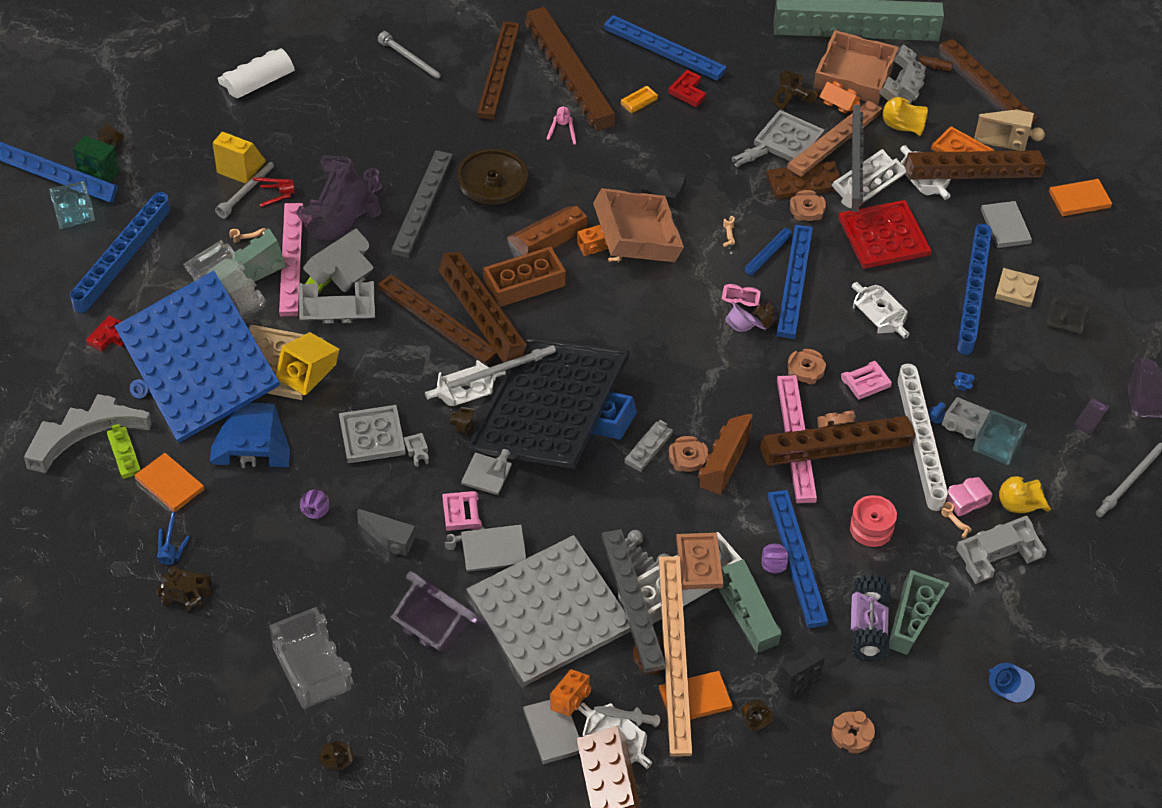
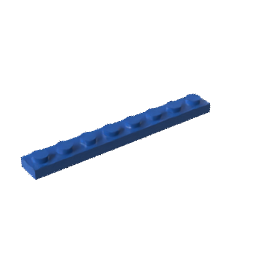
M614 15L604 24L605 30L716 81L726 72V66Z
M0 141V161L107 202H114L118 185Z
M795 224L777 330L778 337L795 339L813 227Z
M788 490L768 492V501L782 546L788 552L787 563L807 629L827 626L828 619Z

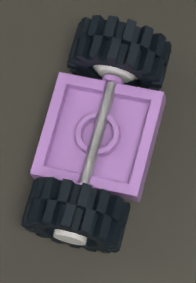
M867 574V577L861 575V578H856L852 595L851 630L855 632L852 634L851 652L853 656L855 655V658L861 657L862 661L868 659V662H871V660L876 662L878 659L883 660L889 654V608L885 605L890 600L891 583L888 579H884V576L878 577V574H874V576Z

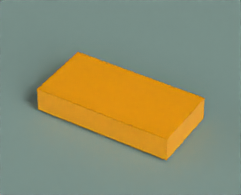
M645 86L623 98L621 105L632 114L657 100L658 94L648 86Z

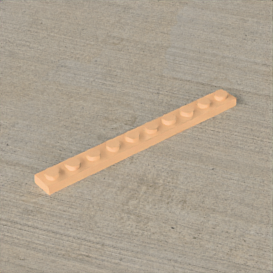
M680 556L659 557L670 756H691L692 744Z

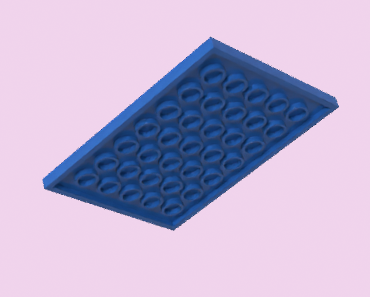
M214 270L115 325L178 443L281 385Z

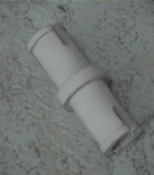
M760 144L752 149L748 148L744 153L732 157L733 163L737 161L734 164L736 167L747 162H753L755 158L767 154V148L763 149L765 147L764 144Z

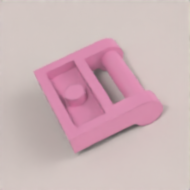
M872 361L867 366L855 371L841 374L842 381L849 386L858 400L887 389L892 384L876 361Z
M477 492L442 494L446 531L462 529L480 530L482 522L478 514L477 501L479 498ZM465 501L469 502L471 519L465 520L463 503Z

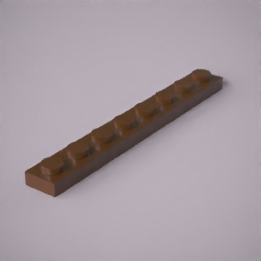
M503 21L477 111L478 118L495 119L520 29V23Z
M953 38L939 45V50L1002 110L1031 112ZM1033 115L1031 125L1037 122V117L1035 115Z
M392 274L378 284L379 290L484 365H488L498 356L490 344Z

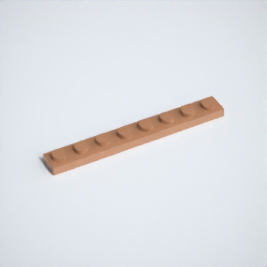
M867 101L860 107V112L864 113L863 122H860L863 123V128L882 112V108L871 101ZM853 113L790 161L787 169L802 177L852 137Z

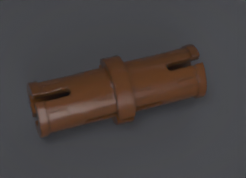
M920 55L919 62L925 67L951 73L953 62L941 60L939 57L932 58Z

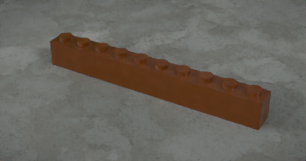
M541 7L527 11L525 19L526 28L530 29L540 49L545 52L547 60H550L554 71L558 72L560 80L565 83L566 89L572 94L574 102L578 103L581 113L585 114L589 125H592L595 131L614 126V111L547 9Z

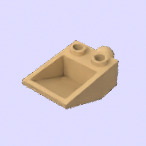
M1009 110L980 114L974 139L984 144L1025 151L1028 136H1031L1034 141H1041L1045 136V132L1039 127L1031 130L1034 113Z

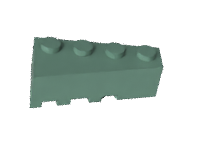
M269 228L264 231L265 234L258 239L255 237L243 250L240 248L232 258H226L207 272V274L213 270L216 272L228 294L286 267L278 241Z
M744 559L722 567L723 588H719V592L756 653L779 645L780 636L782 635L781 629L775 623Z
M910 570L903 585L889 640V649L906 655L909 653L950 583Z

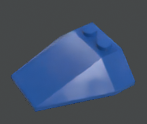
M249 403L229 414L211 446L210 464L230 465L231 455L269 457V466L289 467L290 447L275 404Z

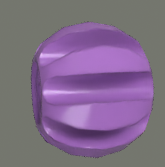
M309 490L300 500V509L307 518L319 519L327 514L330 501L323 491Z
M776 543L765 546L762 551L763 569L772 574L783 572L788 562L786 548Z

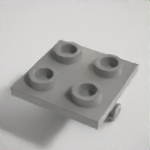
M503 449L500 457L496 459L475 453L461 484L499 495L512 466V463L507 462L510 452L507 449Z

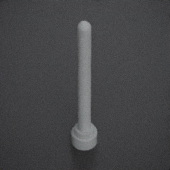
M386 31L380 33L378 36L380 44L392 47L434 78L439 79L441 77L438 71L393 41L391 34Z
M269 162L254 177L263 178L274 168V164ZM252 178L228 202L220 203L215 208L217 215L223 219L231 214L232 207L259 181H254Z

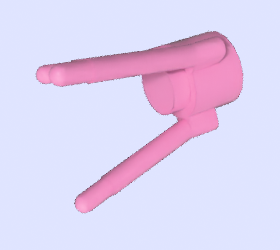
M567 107L558 108L547 140H550L557 122L561 125L569 123L572 141L576 145L572 123L573 118L570 117V110Z

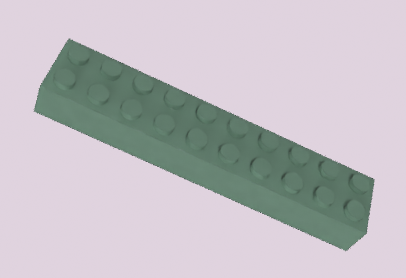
M776 0L774 35L832 37L834 30L860 38L939 41L944 18L943 3L886 0Z

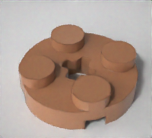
M799 191L790 200V211L798 221L820 220L825 212V199L822 196H817L814 191Z
M803 349V351L798 353L795 351L788 360V375H796L798 381L814 384L824 375L826 363L822 359L823 356L815 350Z
M854 410L845 411L841 414H837V412L825 414L826 416L817 417L818 428L857 422Z
M683 436L671 444L669 460L674 465L676 471L692 472L700 470L702 467L704 468L708 449L703 442L697 441V438L692 436ZM686 452H689L690 454H693V455H691V456H686L685 453H686Z
M845 712L834 719L831 735L834 743L842 749L843 747L850 753H860L870 747L875 729L873 723L866 717L864 712ZM850 729L857 730V735L854 736L853 733L848 732Z

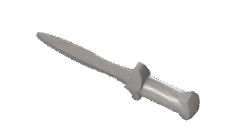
M606 706L594 707L596 712L603 715L632 720L636 723L637 727L641 723L652 724L654 727L660 724V717L657 714L655 716L642 714L638 707L632 712Z

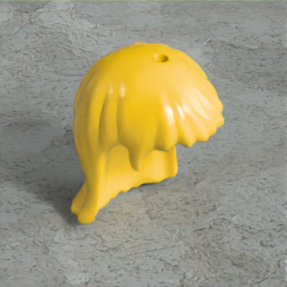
M902 97L890 99L883 109L885 123L893 129L911 131L920 137L925 128L928 108L913 106L909 104V100Z
M1013 476L1001 485L999 498L1003 507L1009 512L1028 513L1036 509H1043L1048 512L1051 509L1044 497L1041 483L1038 479L1024 483L1022 481L1024 478Z

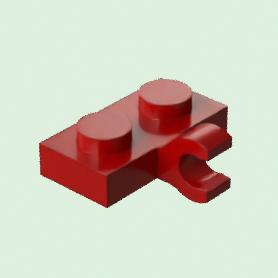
M108 316L86 339L87 345L101 352L111 342L122 347L124 342L115 328V325L122 321Z

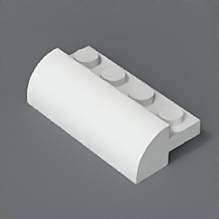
M280 48L276 51H268L266 55L254 58L248 64L239 65L233 71L223 73V76L218 77L220 85L228 89L230 95L239 98L295 71L287 53Z
M883 149L863 162V169H860L863 170V181H860L863 182V193H860L863 194V203L907 173L905 167L897 158L892 160ZM852 170L832 184L834 189L842 196L841 202L848 208H851Z

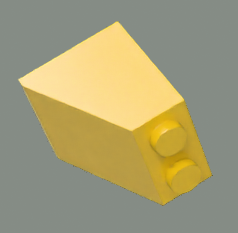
M221 132L213 142L217 173L247 184L266 162L255 145L249 141Z
M309 332L282 346L275 376L282 383L303 395H307L336 365L340 349Z

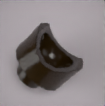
M108 123L97 132L98 141L115 148L124 140V135L114 130Z
M769 301L767 305L760 303L751 313L759 316L763 327L771 329L780 318L776 313L779 307L772 301Z
M460 407L459 413L452 412L450 425L456 426L457 433L472 435L475 426L472 421L475 409Z
M754 699L749 701L742 709L743 721L752 731L761 730L773 721L772 711L762 700Z
M341 741L327 743L322 748L320 761L329 771L342 770L353 761L352 748L349 744Z

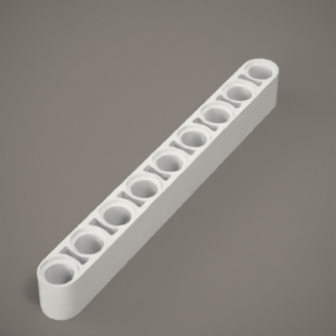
M904 364L900 368L898 386L905 415L908 416L916 434L912 444L928 507L933 511H940L944 508L948 492L917 368L912 364Z

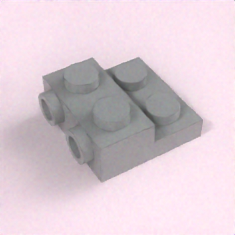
M957 397L947 410L942 426H945L949 431L962 433L966 438L978 440L991 417L992 411Z

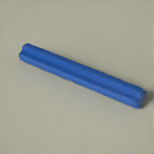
M784 228L745 267V273L753 275L792 236V231Z

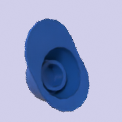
M1007 662L1000 663L993 669H989V685L996 694L1013 702H1023L1033 694L1035 682L1032 675L1027 671Z

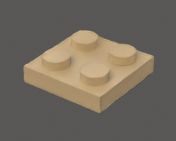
M1003 268L995 299L1031 308L1039 277Z

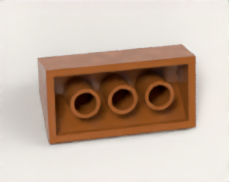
M578 206L565 207L508 236L507 239L522 255L550 246L553 249L576 237L578 231L587 229V216Z
M752 414L731 418L726 426H722L719 434L720 438L719 440L716 439L713 444L712 454L709 453L707 455L705 468L702 467L699 471L700 488L722 494L750 438Z

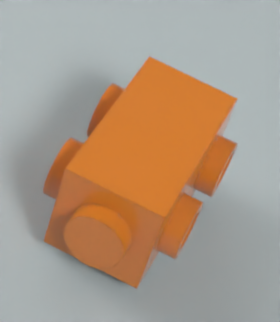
M835 81L833 83L827 82L820 95V98L824 99L823 103L831 107L835 104L839 106L838 110L845 114L848 111L853 113V104L860 105L861 98L856 96L858 92L849 88L846 91L842 89L843 85Z
M601 225L578 231L577 244L584 256L608 249Z
M570 669L550 693V709L569 717L574 710L579 708L583 699L588 697L591 692L589 675Z

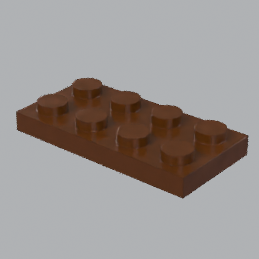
M834 161L818 163L802 177L787 169V167L770 169L766 173L775 200L792 198V196H796L797 192L803 190H811L816 192V194L836 192L832 184L840 178Z

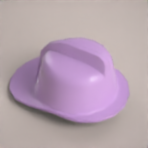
M732 301L733 308L725 320L734 330L745 332L755 325L761 329H767L763 327L762 321Z

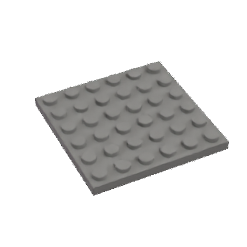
M574 535L467 588L469 597L524 686L631 632L625 611Z

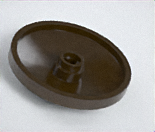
M483 149L471 153L462 160L457 170V182L461 191L474 201L484 204H502L517 198L525 190L528 183V170L523 160L512 152L502 149Z

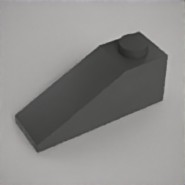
M358 509L359 525L388 551L397 555L407 556L415 539V526Z

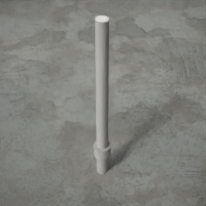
M552 345L541 350L539 348L535 349L530 354L448 382L447 386L451 390L533 360L536 362L544 356L555 353V347Z
M1159 443L1111 496L1109 495L1103 500V505L1096 511L1098 517H1102L1117 504V500L1162 452V443Z

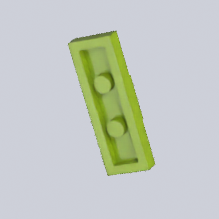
M112 425V430L106 432L121 477L125 479L135 476L141 470L126 426Z

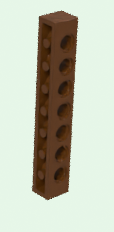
M1039 150L908 152L904 167L910 180L1033 178L1042 176L1046 163Z
M460 252L444 253L439 272L503 363L523 356L527 344Z
M908 416L768 434L763 436L760 449L767 466L911 446L916 434Z

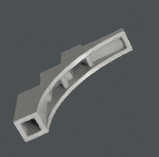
M97 394L89 412L70 407L61 425L45 421L41 423L24 456L26 467L30 470L46 473L52 462L72 444L89 435L112 430V425L119 424L120 427L126 426V428L149 430L152 425L150 413L123 405L119 406L117 405L116 398Z

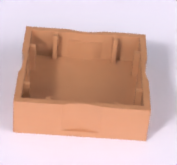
M834 30L828 43L827 52L822 57L815 72L813 88L823 90L827 82L833 83L835 81L843 85L842 89L846 91L849 88L858 92L856 96L860 97L861 101H871L878 105L882 97L878 92L884 87L883 82L890 77L896 63L893 59L897 56L899 47L878 41L866 40L852 34Z
M601 188L593 204L611 256L676 262L684 246L673 223L672 213L665 196Z

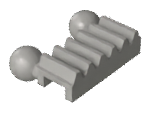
M632 530L627 538H625V542L636 575L639 577L658 566L659 557L671 556L665 553L660 554L656 562H654L652 556L649 558L646 551L643 553L641 547H636L642 543L643 534L639 530Z

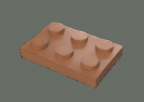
M717 533L676 534L677 553L680 556L682 590L723 588Z

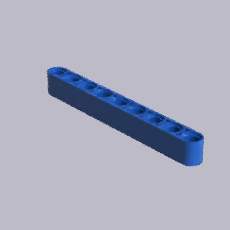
M159 192L151 197L71 291L70 298L74 311L83 313L92 306L169 214L170 205L167 194Z
M986 224L976 226L972 242L957 350L964 355L973 352L977 339L992 233L991 227Z

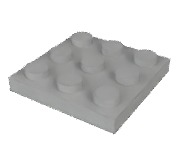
M779 110L755 138L754 145L764 144L765 147L763 149L767 148L768 152L792 161L824 135L825 130Z
M396 405L339 413L347 463L406 455Z

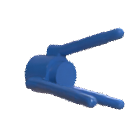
M175 512L171 513L164 545L163 530L159 529L157 559L165 565L173 564L174 560L179 561L180 554L190 539V536H186L178 551H176L174 545L170 544Z

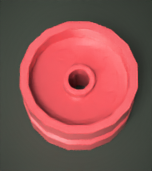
M875 495L865 496L858 500L853 508L850 522L852 537L857 542L870 547L883 546L889 542L893 536L897 519V511L894 505L888 499Z

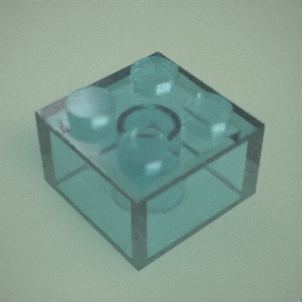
M85 181L49 189L59 229L95 221Z
M990 410L976 436L973 450L1009 465L1023 439L1027 424Z

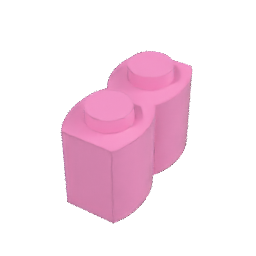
M736 284L724 285L722 299L729 303L733 301L735 303L741 302L747 306H757L761 291L754 287L742 288Z
M980 477L968 478L963 484L952 485L947 489L946 502H951L954 505L953 511L957 516H963L974 509H979L990 503L993 494Z

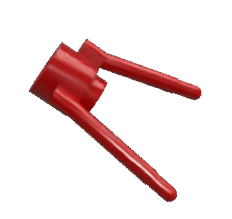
M253 178L254 181L278 183L260 185V187L279 188V193H283L279 197L261 203L260 207L290 198V194H294L293 180Z

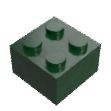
M84 135L73 148L78 171L107 182H111L119 173L114 146Z

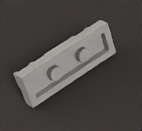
M662 420L656 421L625 458V464L641 472L671 437L673 430L668 428L667 423Z

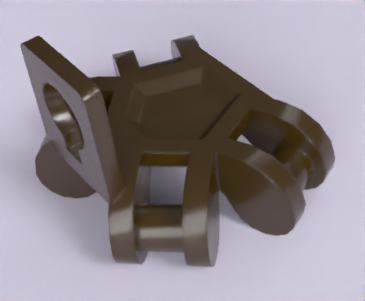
M792 70L783 71L780 74V87L772 101L781 110H784L792 96L798 97L801 101L812 103L820 98L821 92L818 89L812 91L804 90L802 88V74H795ZM785 92V101L781 104L779 96Z
M171 566L167 574H162L159 577L162 584L156 590L157 595L162 597L161 602L163 606H169L174 601L183 603L188 612L196 605L199 607L203 605L200 595H211L212 588L209 586L211 584V577L207 574H197ZM192 592L194 598L188 600L185 594Z

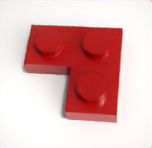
M686 70L668 88V94L694 107H697L706 98L705 92L695 88L701 82V76L689 70Z

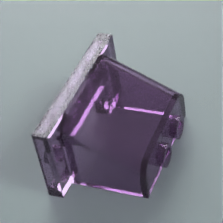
M412 571L408 573L406 578L412 581L413 584L390 617L404 626L402 631L411 637L414 634L420 637L418 642L427 648L432 645L441 652L471 622L481 628L486 623V620Z

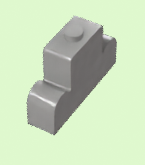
M354 229L311 257L303 269L317 283L323 284L331 278L343 292H346L355 286V282L364 283L365 278L373 269L370 262L363 256L369 248V243L357 229Z

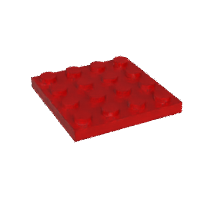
M906 200L861 208L859 212H841L838 215V219L863 269L931 255V249Z

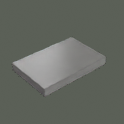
M1016 201L981 206V212L986 224L992 229L991 236L997 248L1031 244L1032 238Z
M521 525L461 532L466 572L511 567L526 559Z
M550 700L523 707L542 764L580 754L577 743L579 735L571 715L568 717L550 709Z

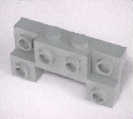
M903 44L897 50L898 55L893 61L904 69L900 71L896 81L888 77L883 82L884 87L878 93L888 101L895 97H902L909 100V104H911V101H915L920 94L918 91L924 84L923 79L926 67L915 60L917 54Z
M374 281L365 283L355 282V296L318 297V283H299L300 321L319 320L323 324H334V321L341 320V323L349 324L353 323L352 320L375 319Z
M1027 516L1003 525L999 524L988 531H981L975 536L959 541L956 548L965 561V569L975 584L993 577L995 570L990 564L993 561L1019 552L1028 564L1045 557L1047 551Z

